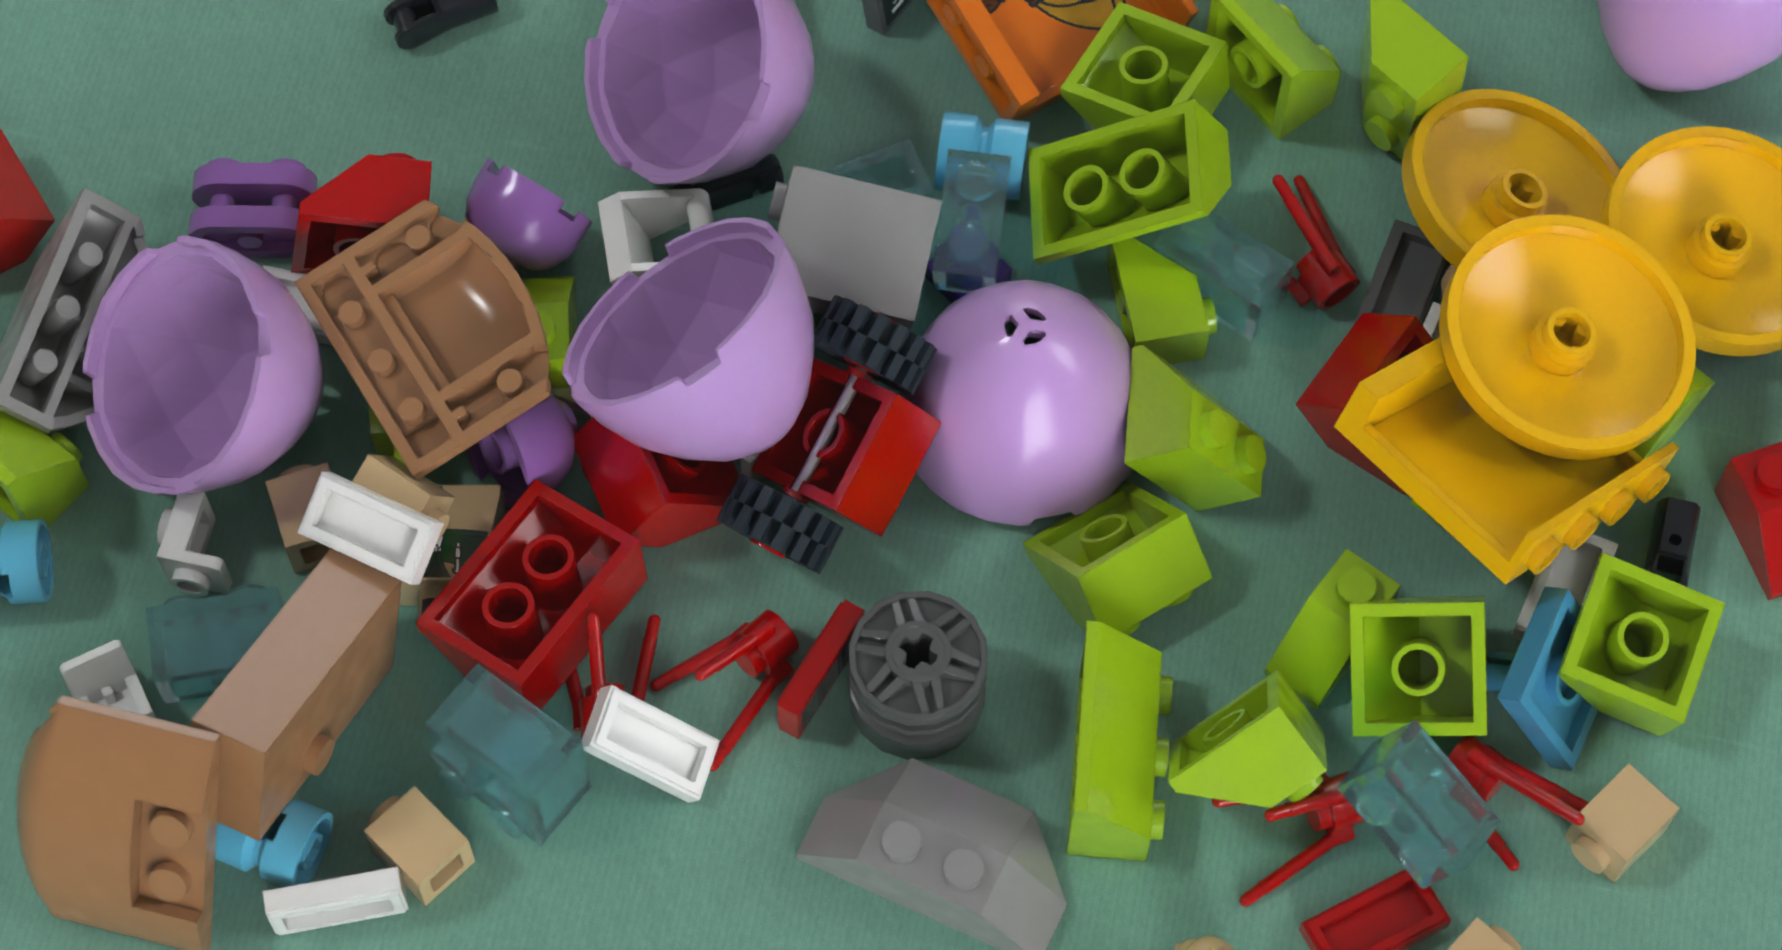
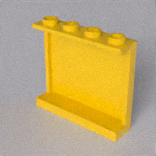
M1440 337L1360 381L1334 425L1344 437L1505 585L1527 570H1530L1535 575L1539 574L1551 564L1564 546L1567 545L1571 550L1580 547L1594 533L1601 522H1604L1608 527L1614 525L1627 513L1636 499H1640L1643 503L1653 499L1669 481L1671 475L1665 468L1680 448L1672 441L1645 459L1631 449L1607 458L1573 460L1544 455L1519 445L1485 422L1462 396L1446 365Z

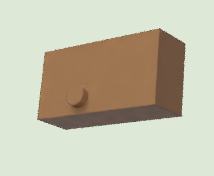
M331 548L191 719V727L221 734L217 822L260 841L309 775L318 776L322 773L332 756L335 741L393 667L401 580Z

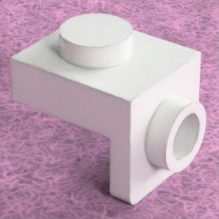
M205 492L177 495L173 508L167 507L163 511L157 530V542L160 547L156 557L168 582L176 589L195 596H206L209 591L229 594L233 581L224 560L204 554L216 520Z
M113 640L60 665L61 674L73 698L156 718L143 686L120 640Z

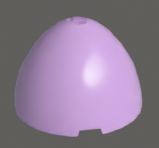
M605 0L608 5L597 37L587 39L584 85L588 113L597 136L613 161L619 166L631 169L648 179V182L654 184L670 185L709 182L755 166L785 141L798 125L811 97L815 66L811 37L793 0Z
M1597 0L1601 29L1612 57L1626 75L1653 90L1673 93L1705 90L1739 79L1775 61L1782 55V0Z
M751 217L727 218L698 227L666 243L665 247L669 256L654 265L640 277H637L630 271L621 276L596 302L581 322L567 349L562 373L571 387L572 398L601 425L634 445L647 450L681 459L728 462L757 455L774 446L790 431L807 398L814 359V320L798 267L781 236L767 221Z
M186 235L177 236L176 242H172L159 249L146 248L140 251L118 273L100 302L90 328L83 360V373L92 378L94 413L86 416V423L98 454L112 474L134 489L158 495H181L210 491L241 483L261 473L281 459L305 433L316 416L324 390V364L317 337L309 319L282 281L235 250L217 242Z
M1033 280L1000 282L970 291L948 305L925 330L921 337L925 341L932 343L937 348V352L914 396L899 392V395L941 421V425L916 474L932 492L955 509L990 522L1028 526L1032 524L1034 519L1072 512L1076 516L1088 511L1109 497L1131 474L1133 469L1124 463L1132 350L1121 329L1103 309L1077 292L1046 282ZM1028 316L1039 317L1043 321L1030 319ZM1012 322L1016 330L1009 337L1006 333L1005 325ZM1028 337L1041 339L1038 343L1024 344Z

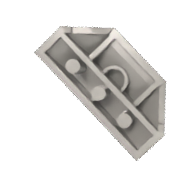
M85 187L80 191L37 260L0 345V411L45 433L86 423V416L94 413L92 378L83 373V360L89 332L100 302L118 273L140 251L147 248L143 236L146 234L140 216Z
M914 758L824 797L796 853V859L1000 950H1047L1067 907L1033 810Z

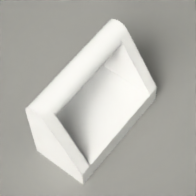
M698 188L620 191L599 201L598 207L611 284L613 285L628 271L640 277L659 263L653 260L651 239L688 221L691 231L703 225L713 223L714 218L708 192Z

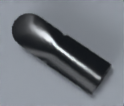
M395 0L386 6L383 15L387 23L395 25L397 29L395 41L398 47L401 49H413L448 30L498 12V5L496 0Z
M1673 497L1662 498L1657 502L1645 570L1656 574V570L1676 574V583L1688 587L1701 510L1697 503Z

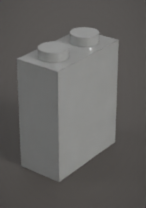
M793 165L789 184L776 181L768 219L780 221L777 233L785 242L798 267L812 312L824 315L833 296L838 295L842 298L850 299L858 305L862 304L911 331L916 317L942 201Z

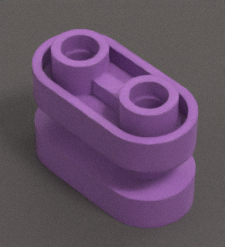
M230 158L213 159L208 164L197 168L194 172L192 200L200 208L194 210L190 215L188 236L217 242L247 258H292L299 204L317 190V176L307 169L303 163L288 158L276 159L271 163L239 162Z

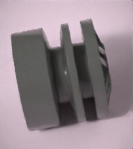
M930 591L900 592L877 602L858 621L849 643L850 712L861 734L878 749L906 760L911 758L934 759L958 748L976 729L985 704L988 659L986 638L975 617L954 599ZM921 658L929 661V664L920 662L915 669L906 666L907 663L911 665L917 664Z

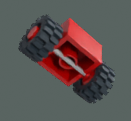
M838 295L833 296L814 333V346L822 352L831 355L837 361L847 364L848 368L846 371H843L816 358L813 359L808 395L795 424L779 442L766 451L759 453L751 469L753 472L783 488L782 492L784 494L751 477L740 474L716 519L718 522L749 538V541L782 559L788 558L818 574L821 573L844 527L806 506L808 502L882 537L941 425V421L897 393L871 383L872 380L879 381L889 388L914 396L937 352V348L932 343L925 341L920 335L910 332L908 328L892 321L890 318Z

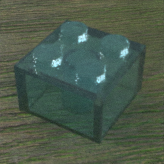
M478 663L425 722L433 748L430 754L438 763L440 770L437 774L439 780L459 798L468 801L473 795L491 809L488 813L490 819L502 831L514 839L518 840L525 834L541 846L591 788L582 741Z

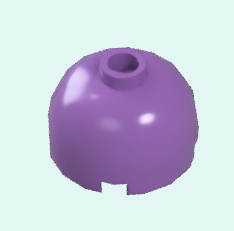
M489 158L476 176L466 198V221L487 236L506 256L514 268L517 265L535 272L552 269L568 259L581 243L593 223L580 211H578L576 216H573L561 209L565 202L564 200L505 165L500 170L495 162Z
M551 393L548 398L464 451L474 473L480 481L490 472L497 483L501 485L504 491L505 507L511 509L535 479L554 490L562 484L569 474L574 461V434L578 430L577 421L569 405L562 400H558Z

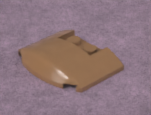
M426 200L421 201L294 281L416 480L424 477L545 400L551 394V381L548 377L549 348L539 312L521 277L506 256L479 229L465 219L462 223L439 216L440 208L438 205Z
M62 695L48 711L52 716L40 728L37 727L32 734L21 761L17 781V832L22 858L35 891L54 917L183 950H209L211 948L221 734Z

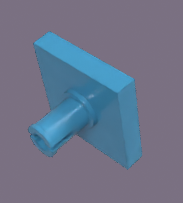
M1545 586L1517 652L1509 653L1499 649H1490L1487 652V661L1498 663H1487V690H1500L1497 699L1550 767L1573 771L1598 710L1557 676L1581 607L1568 589Z

